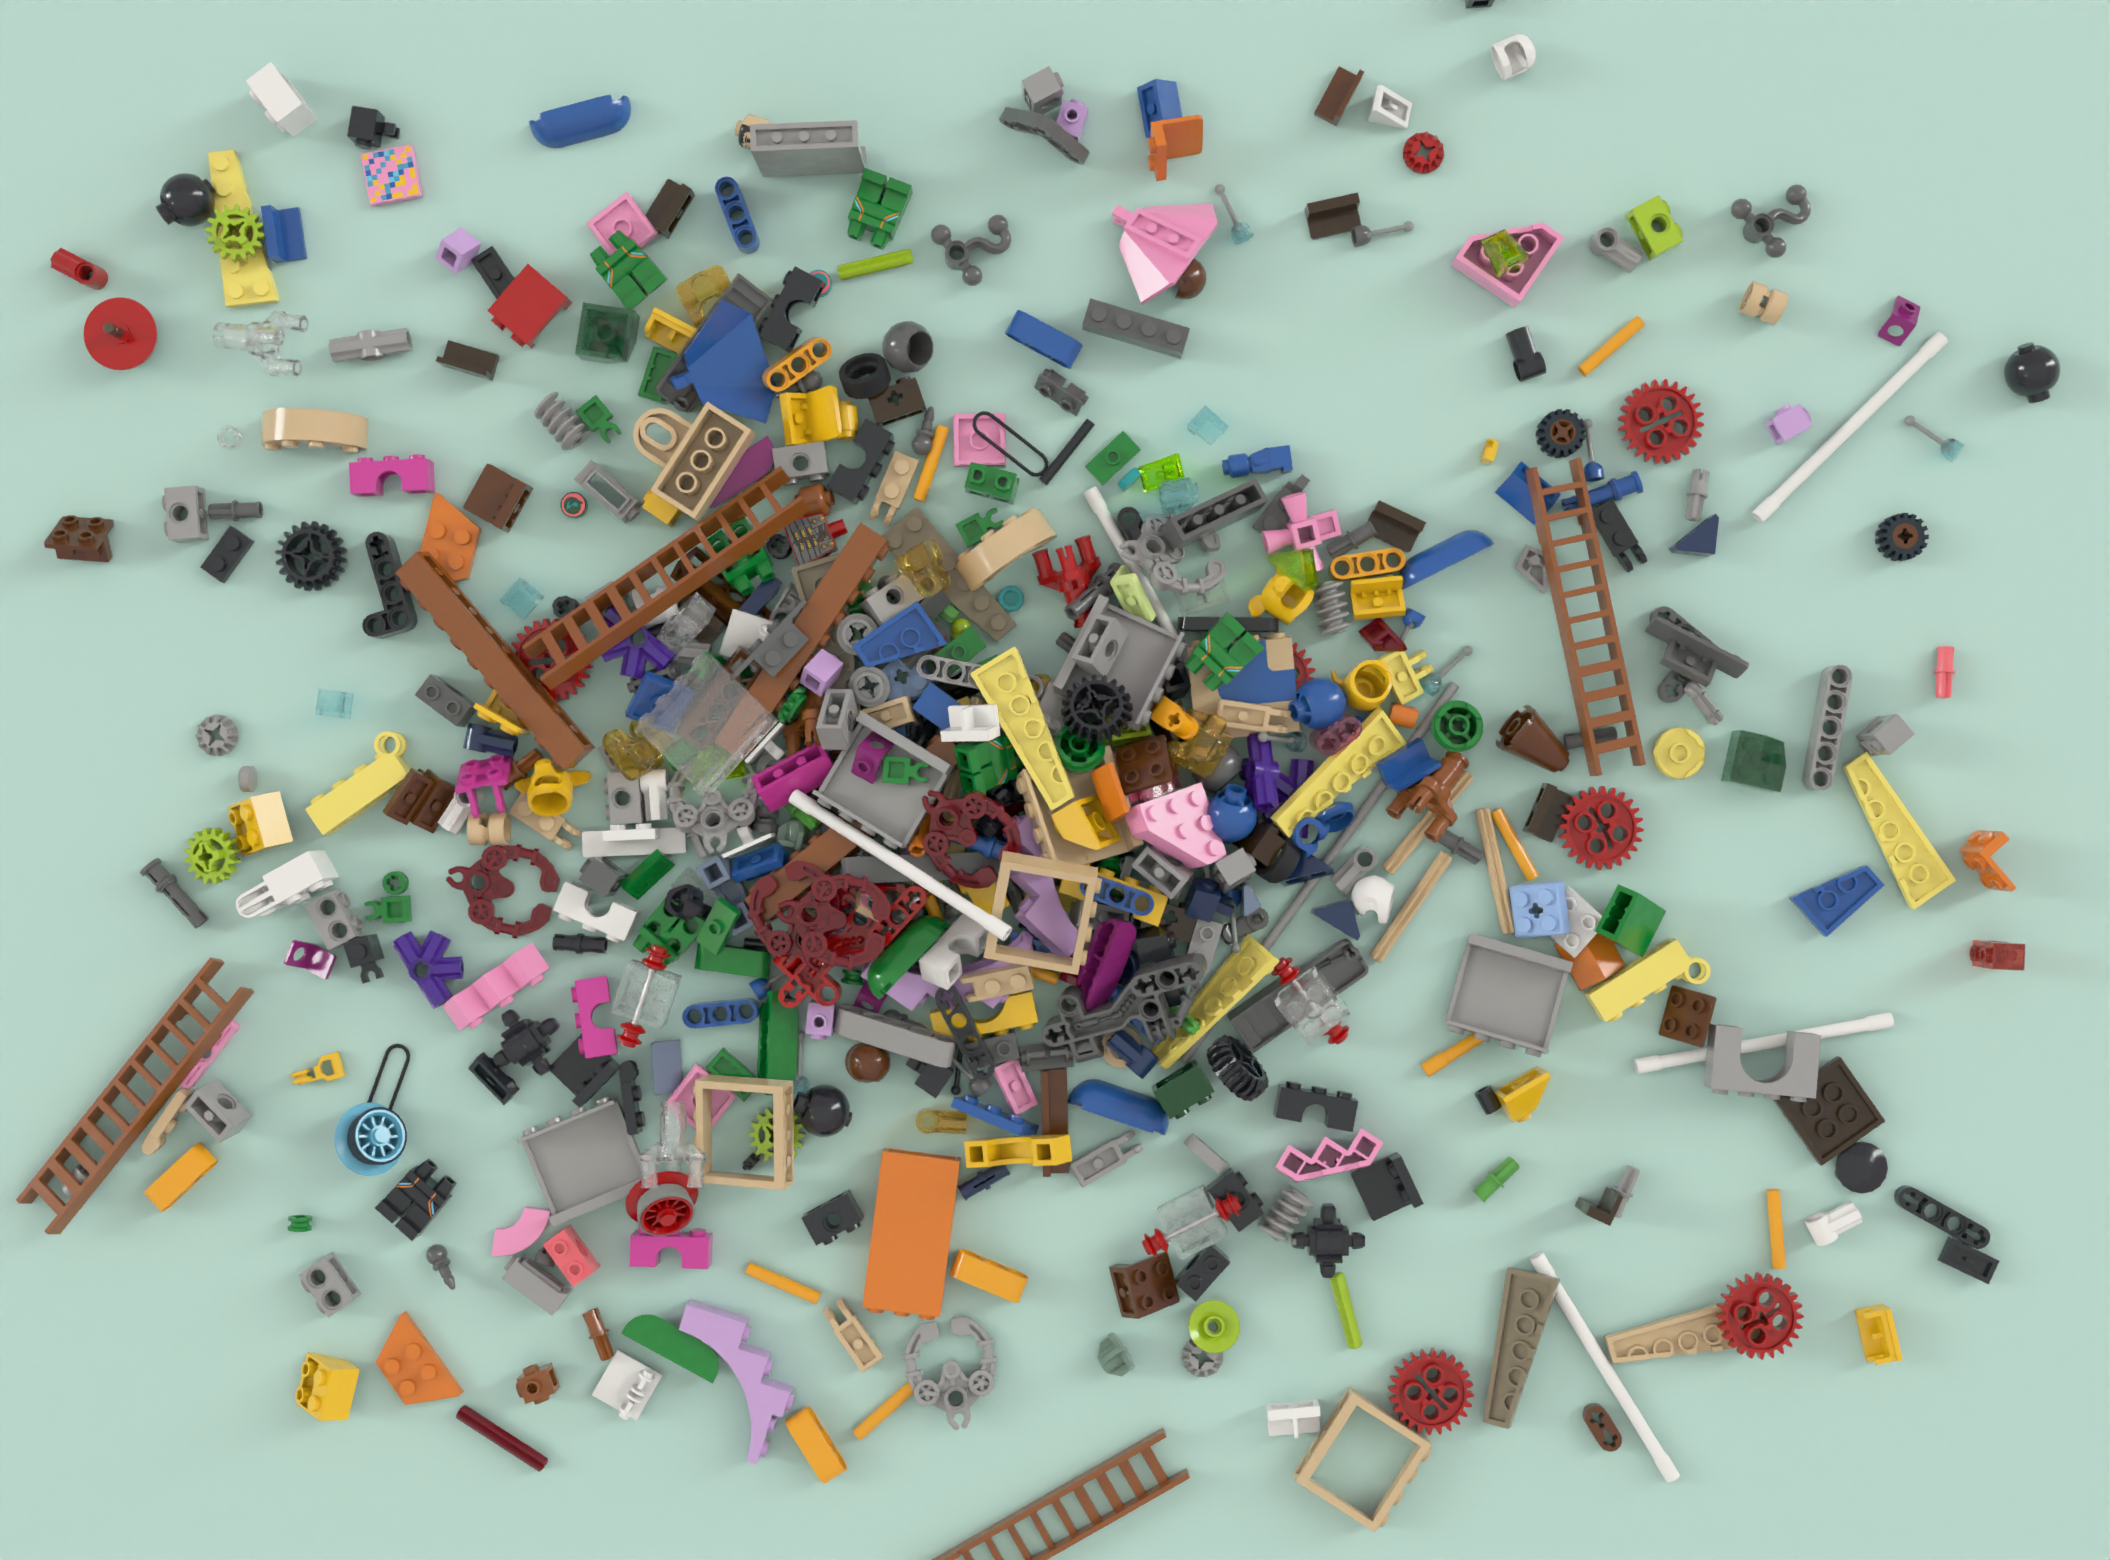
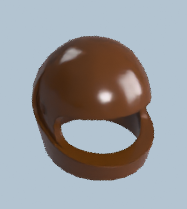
M1196 259L1191 261L1176 282L1179 291L1175 298L1182 300L1192 299L1198 296L1204 289L1206 272L1202 264Z
M863 1042L855 1044L846 1054V1070L853 1079L859 1082H880L890 1069L889 1053L887 1050Z

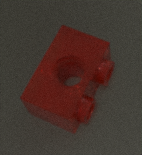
M1973 940V946L1970 947L1969 952L1972 966L1999 970H2024L2025 944L2008 941Z

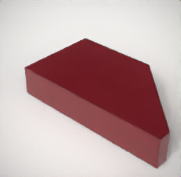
M1376 618L1358 631L1360 636L1374 651L1404 652L1407 650L1405 643L1381 618Z

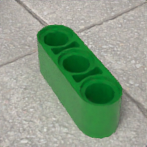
M698 943L694 968L749 977L769 978L772 954L765 950L725 945L720 954L714 955Z

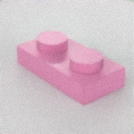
M1018 1059L1006 1061L995 1066V1078L1012 1114L1018 1115L1038 1104L1024 1072H1022Z

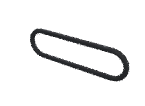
M982 411L975 415L972 426L980 437L1029 475L1035 477L1043 475L1048 468V460L1042 452L992 413ZM982 415H987L1042 457L1045 463L1043 470L1039 473H1034L978 430L976 426L977 419Z
M393 1044L386 1050L367 1103L372 1102L390 1051L394 1048H401L406 1053V1061L388 1108L392 1110L410 1061V1052L402 1044Z

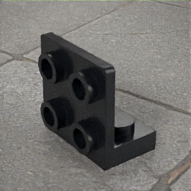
M582 1034L554 1061L550 1070L576 1096L572 1101L579 1108L585 1105L620 1069V1065L611 1056L585 1059V1054L580 1055L578 1039H582Z
M1398 1152L1351 1173V1177L1373 1221L1409 1204L1414 1208L1424 1204L1402 1156Z

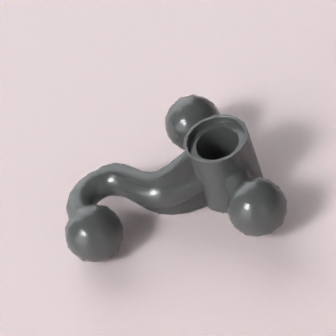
M1792 185L1786 191V200L1791 205H1798L1800 207L1798 214L1779 208L1767 214L1759 213L1755 216L1751 212V203L1746 199L1734 201L1731 206V213L1736 219H1743L1746 222L1743 228V236L1748 242L1759 243L1763 241L1766 244L1765 251L1767 255L1771 258H1778L1785 253L1786 243L1782 238L1772 236L1771 232L1775 226L1774 221L1781 219L1793 225L1801 224L1810 216L1811 205L1806 198L1807 191L1802 185ZM1754 224L1760 225L1763 232H1758Z
M994 215L988 221L989 231L1001 237V241L998 244H994L982 237H974L965 243L959 240L952 241L950 229L941 224L935 226L931 231L933 242L943 245L945 248V262L947 266L953 270L961 269L963 271L962 279L969 286L978 285L983 276L977 266L969 264L968 253L979 247L991 254H1001L1011 244V235L1007 229L1008 222L1002 215ZM953 251H960L964 256L960 260H954L950 257V254Z

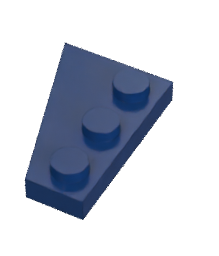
M916 601L858 641L852 648L866 668H870L947 645V643L918 601Z
M1863 865L1789 897V899L1824 937H1827L1885 884L1867 865Z
M964 1094L963 1097L953 1098L952 1108L1015 1135H1036L1039 1125L1026 1121L1021 1116L1002 1112V1109L995 1105L987 1104L986 1106L978 1103L979 1099L971 1095Z

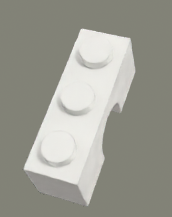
M565 881L553 908V911L559 913V918L571 923L573 920L583 923L582 928L594 933L600 930L607 934V939L616 943H620L621 940L626 941L630 939L640 916V910L616 901L612 903L606 915H597L590 907V899L594 891L573 881Z
M962 914L936 940L935 944L921 956L919 966L922 980L948 990L963 974L960 954H970L979 957L985 950L988 931L970 917Z

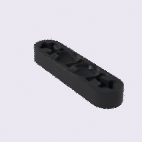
M1178 617V631L1208 632L1221 617ZM1234 617L1248 632H1279V618Z
M952 985L946 992L954 994L951 1002L953 1006L959 1003L960 1007L953 1009L948 1014L946 1010L950 1009V1005L947 1000H941L943 991L946 989L940 987L935 994V1002L972 1074L978 1079H988L995 1071V1061L957 988ZM954 1014H963L967 1020L966 1025L956 1027L952 1023V1016ZM967 1037H975L978 1040L979 1046L977 1049H966L964 1040ZM983 1050L985 1054H981L980 1058L984 1064H990L987 1069L988 1072L978 1071L979 1061L977 1057L971 1060L970 1056H975Z
M1904 1185L1895 1191L1894 1200L1904 1210L1973 1248L1982 1249L1989 1244L1990 1233L1982 1225L1911 1186ZM1910 1194L1912 1198L1920 1201L1918 1206L1911 1202H1906L1903 1195ZM1929 1204H1935L1937 1207L1935 1216L1931 1218L1926 1217L1925 1207ZM1953 1216L1958 1217L1960 1221L1959 1227L1955 1230H1949L1947 1226L1948 1220ZM1968 1228L1969 1230L1978 1233L1981 1236V1239L1974 1240L1972 1236L1964 1232Z

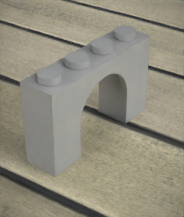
M1721 1024L1709 1025L1704 1086L1712 1089V1093L1728 1095V1090L1738 1091V1096L1754 1097V1093H1762L1764 1098L1780 1100L1781 1095L1790 1096L1791 1101L1806 1102L1807 1098L1816 1099L1821 1035L1787 1031L1785 1059L1781 1069L1771 1078L1753 1080L1744 1071L1740 1060L1743 1028Z

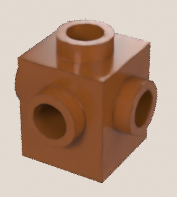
M552 1362L538 1367V1364L530 1365L522 1370L523 1373L516 1379L517 1393L520 1398L524 1399L525 1404L533 1401L535 1405L550 1399L549 1395L556 1393L560 1388Z

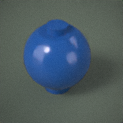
M1313 678L1299 687L1296 692L1297 700L1291 701L1288 708L1291 711V718L1295 722L1301 721L1311 729L1324 730L1333 727L1342 719L1348 698L1344 690L1334 681L1327 678Z
M1237 784L1227 785L1224 791L1218 792L1209 800L1207 815L1211 816L1212 830L1225 844H1231L1246 838L1254 829L1257 821V811L1251 798L1246 795V788Z

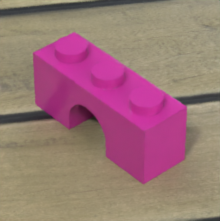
M420 454L409 455V459L399 460L398 456H384L383 461H373V458L370 457L357 458V462H349L350 494L357 497L384 496V482L389 476L398 474L401 478L402 491L408 494L435 493L434 462L425 458V455Z
M601 976L576 980L575 987H571L573 1003L578 1002L579 1013L574 1015L576 1028H581L582 1039H578L580 1055L585 1054V1059H593L619 1054L615 1028L600 1029L595 1026L592 1019L593 1012L598 1006L611 1003L608 977Z
M639 1227L630 1236L629 1266L656 1267L660 1263L661 1250L665 1247H673L681 1254L682 1268L708 1269L712 1264L713 1233H706V1229L694 1228L690 1229V1232L678 1231L666 1236H653L645 1233Z

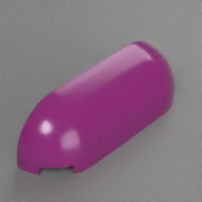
M768 436L745 451L709 509L722 504L769 472L774 463L772 448L774 447Z
M1110 918L1105 922L1099 923L1087 951L1085 966L1081 967L1077 979V985H1081V991L1084 996L1083 1003L1086 1010L1094 1009L1106 1002L1117 988L1136 938L1134 925L1124 919Z

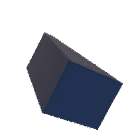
M776 577L768 582H761L738 610L756 616L775 597L782 582Z

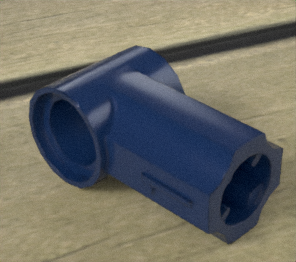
M468 723L463 748L514 757L519 742L516 735L491 730V727Z
M1123 1029L1116 1031L1106 1043L1112 1051L1126 1062V1066L1141 1079L1160 1060L1151 1050L1143 1044L1140 1045Z

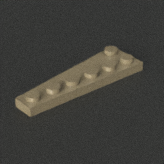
M917 506L882 535V537L890 541L887 545L890 548L889 551L916 574L934 565L933 568L919 576L934 589L939 587L956 608L969 617L995 641L998 642L1017 626L984 585L973 593L955 568V565L959 562L957 559L958 555Z
M840 553L791 568L800 601L805 599L808 602ZM849 605L843 611L846 614L845 617L850 615ZM834 625L829 632L831 639L823 649L835 655L843 663L839 678L829 689H849L850 678L857 670L855 655H851L841 648L837 640L838 627ZM856 702L859 712L860 710H862L861 704Z
M1514 1267L1507 1268L1483 1417L1484 1423L1506 1429L1511 1427L1560 1278Z

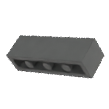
M1090 298L1082 330L1181 359L1190 328Z
M1255 478L1170 518L1161 528V531L1174 552L1258 512L1268 502V498Z

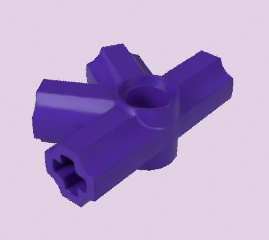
M614 606L604 615V619L610 628L622 620ZM641 627L601 656L605 662L623 657L620 675L642 679L645 674L647 661L661 671L666 669V665L671 664L677 655L653 636L649 630ZM642 631L645 639L642 644L635 645L633 636L635 633Z
M1257 732L1247 737L1249 758H1243V770L1239 773L1241 780L1246 781L1244 786L1247 790L1246 795L1253 801L1256 811L1268 812L1279 807L1276 782L1278 781L1280 770L1279 764L1273 761L1271 741L1260 742L1258 734L1261 732Z
M1291 759L1290 777H1287L1282 772L1279 773V778L1276 782L1279 807L1276 810L1262 812L1267 823H1274L1270 817L1313 774L1314 761ZM1309 824L1301 828L1300 838H1308Z
M430 930L421 947L412 931L397 938L391 944L408 969L409 976L416 981L432 1008L435 1009L453 997V994L443 980L463 979L462 956L443 957L452 941L447 937ZM421 963H425L428 966V973L425 977H420L417 974V967Z

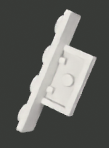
M652 823L636 824V829L626 830L625 824L610 825V830L582 832L583 857L651 855L656 849H659L664 854L687 852L686 833H682L677 828L652 829Z

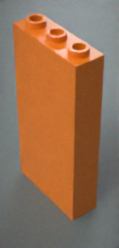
M891 1148L883 1149L862 1307L868 1308L869 1312L883 1313V1310L894 1311V1315L907 1317L911 1313L918 1314L921 1319L934 1320L935 1317H940L961 1157Z

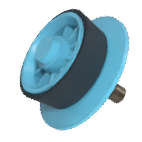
M362 1103L347 1110L340 1118L334 1135L335 1149L342 1163L351 1171L364 1176H375L390 1170L400 1159L407 1142L406 1127L400 1116L377 1103Z

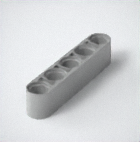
M925 655L918 660L917 671L921 677L931 681L979 690L970 673L983 665ZM928 661L936 663V670L931 675H926L924 672V665ZM953 666H960L962 669V675L957 680H952L949 676V671ZM1028 674L1030 681H1037L1039 683V691L1036 693V697L1040 699L1045 692L1044 682L1040 678Z
M1845 665L1829 666L1822 671L1802 775L1803 785L1811 791L1829 789L1834 781L1852 683V672ZM1835 670L1841 676L1838 684L1832 679V674ZM1830 696H1833L1836 700L1834 709H1831L1827 703ZM1826 721L1831 725V732L1828 735L1823 731V724ZM1821 747H1824L1827 752L1824 760H1821L1818 756V751ZM1816 772L1822 776V782L1819 786L1813 781Z
M847 1004L838 1006L833 1029L834 1033L934 1066L951 1067L956 1047V1041L953 1037Z

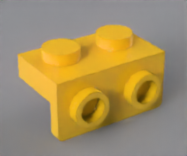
M1386 575L1381 578L1368 579L1363 577L1352 580L1350 582L1349 597L1353 621L1405 616L1406 607L1402 590L1403 577Z

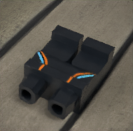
M430 1159L412 1168L375 1207L391 1223L400 1219L395 1227L411 1241L423 1233L452 1197L450 1193L457 1184L447 1175L439 1182H436L431 1176L438 1167ZM414 1203V1205L410 1208V1210L402 1217V1215H403V1214L409 1209V1207Z

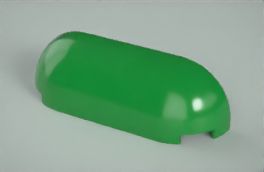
M923 915L912 920L871 963L867 973V982L873 995L880 1000L950 925L943 919L933 915Z
M768 991L767 1002L761 1003L757 1076L763 1079L793 1081L797 1070L798 1006L793 1008L784 1007L778 999L779 991Z
M640 1315L633 1318L627 1323L621 1333L713 1384L719 1369L718 1358L713 1348L700 1339L680 1331L678 1327L654 1315Z

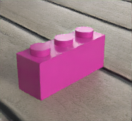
M814 743L813 747L808 746L752 776V780L758 795L770 812H773L788 804L791 794L796 789L807 794L820 787L835 762L827 749H822L821 745L815 746Z

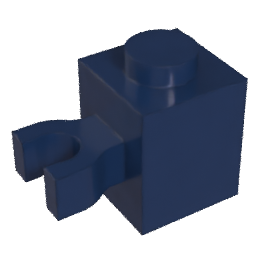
M1194 876L1184 900L1185 915L1211 922L1215 911L1231 917L1234 906L1231 905L1233 898L1221 896L1219 883H1216L1214 880Z

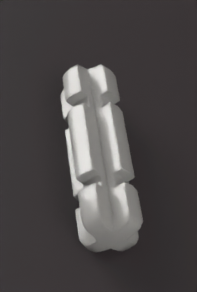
M1689 682L1684 687V691L1689 697H1692L1691 700L1700 712L1705 714L1707 721L1710 724L1717 725L1723 720V714L1719 709L1716 710V705L1702 691V687L1697 682Z

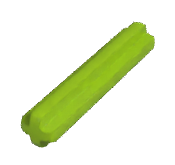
M904 249L838 265V275L841 280L912 264L913 256L910 249Z
M1336 1272L1334 1277L1329 1279L1346 1343L1349 1349H1357L1363 1343L1344 1273Z

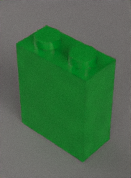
M1618 884L1595 932L1619 947L1643 957L1666 911L1640 893Z

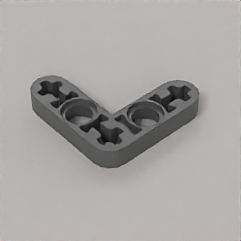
M1005 107L999 118L1002 124L1015 131L1042 136L1065 157L1077 164L1083 165L1090 153L1061 126L1044 114Z
M1662 606L1656 608L1650 614L1651 622L1658 614L1666 613V619L1671 623L1677 621V626L1680 628H1686L1694 635L1713 643L1669 607ZM1671 670L1657 688L1658 697L1665 703L1676 702L1686 693L1684 687L1693 680L1684 678L1681 674ZM1677 680L1685 684L1684 686L1678 684L1674 688L1675 696H1666V686H1673Z

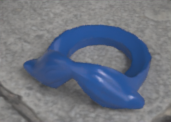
M1305 817L1295 825L1292 834L1293 842L1305 852L1306 858L1317 850L1318 842L1327 836L1330 824L1323 825L1316 818ZM1306 824H1314L1318 830L1315 840L1312 843H1303L1299 837L1301 828Z

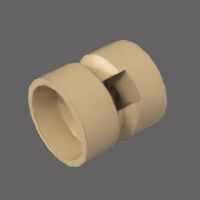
M1752 281L1743 296L1739 312L1752 318L1758 315L1760 321L1774 326L1785 310L1789 294L1777 289L1768 291V286ZM1762 298H1764V301H1763V303H1762V306L1760 307V306H1759V305H1760V302H1761Z
M480 812V818L475 819L472 813H469L467 838L470 845H486L488 841L492 845H508L510 843L511 818L508 812L501 814L499 812H492L490 816L486 812Z

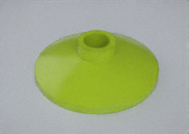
M1208 1300L1199 1304L1192 1311L1188 1329L1192 1341L1198 1348L1208 1353H1221L1230 1349L1237 1341L1240 1333V1322L1236 1312L1230 1305L1219 1300ZM1210 1322H1214L1216 1324V1330L1214 1332H1211L1208 1329V1324Z

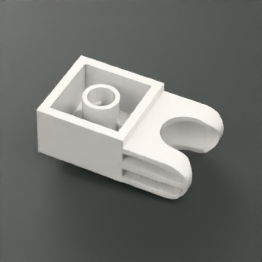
M325 850L307 851L262 876L263 883L244 892L237 898V911L245 918L271 915L287 905L289 906L294 903L298 905L311 898L310 893L318 890L322 892L334 885L332 881L339 878V875Z

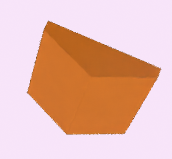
M1110 762L1090 774L1107 823L1116 824L1130 810L1114 764Z
M1598 933L1575 958L1558 943L1554 945L1561 959L1573 962L1570 974L1580 991L1609 978L1626 966L1613 942Z

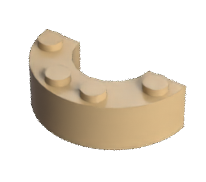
M277 408L262 412L261 444L265 450L280 451L281 447L298 448V444H308L309 448L323 449L325 445L341 448L344 453H358V449H367L368 418L345 412L307 408Z
M1032 507L1018 519L1015 515L1002 523L1004 526L997 532L994 529L990 530L981 537L982 543L972 550L964 551L957 557L959 562L955 565V568L972 593L994 579L997 574L1017 559L1031 551L1040 549L1057 537V534L1040 509L1036 510Z

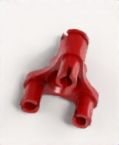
M1090 535L1074 540L1081 558L1080 565L1076 563L1072 545L1064 546L1067 557H1065L1062 547L1055 550L1062 571L1059 572L1053 570L1048 549L1032 553L1039 574L1037 576L1039 585L1063 593L1067 605L1088 589V584L1091 583L1090 580L1101 566L1099 556L1096 557ZM1093 606L1080 615L1077 620H1074V629L1083 627Z

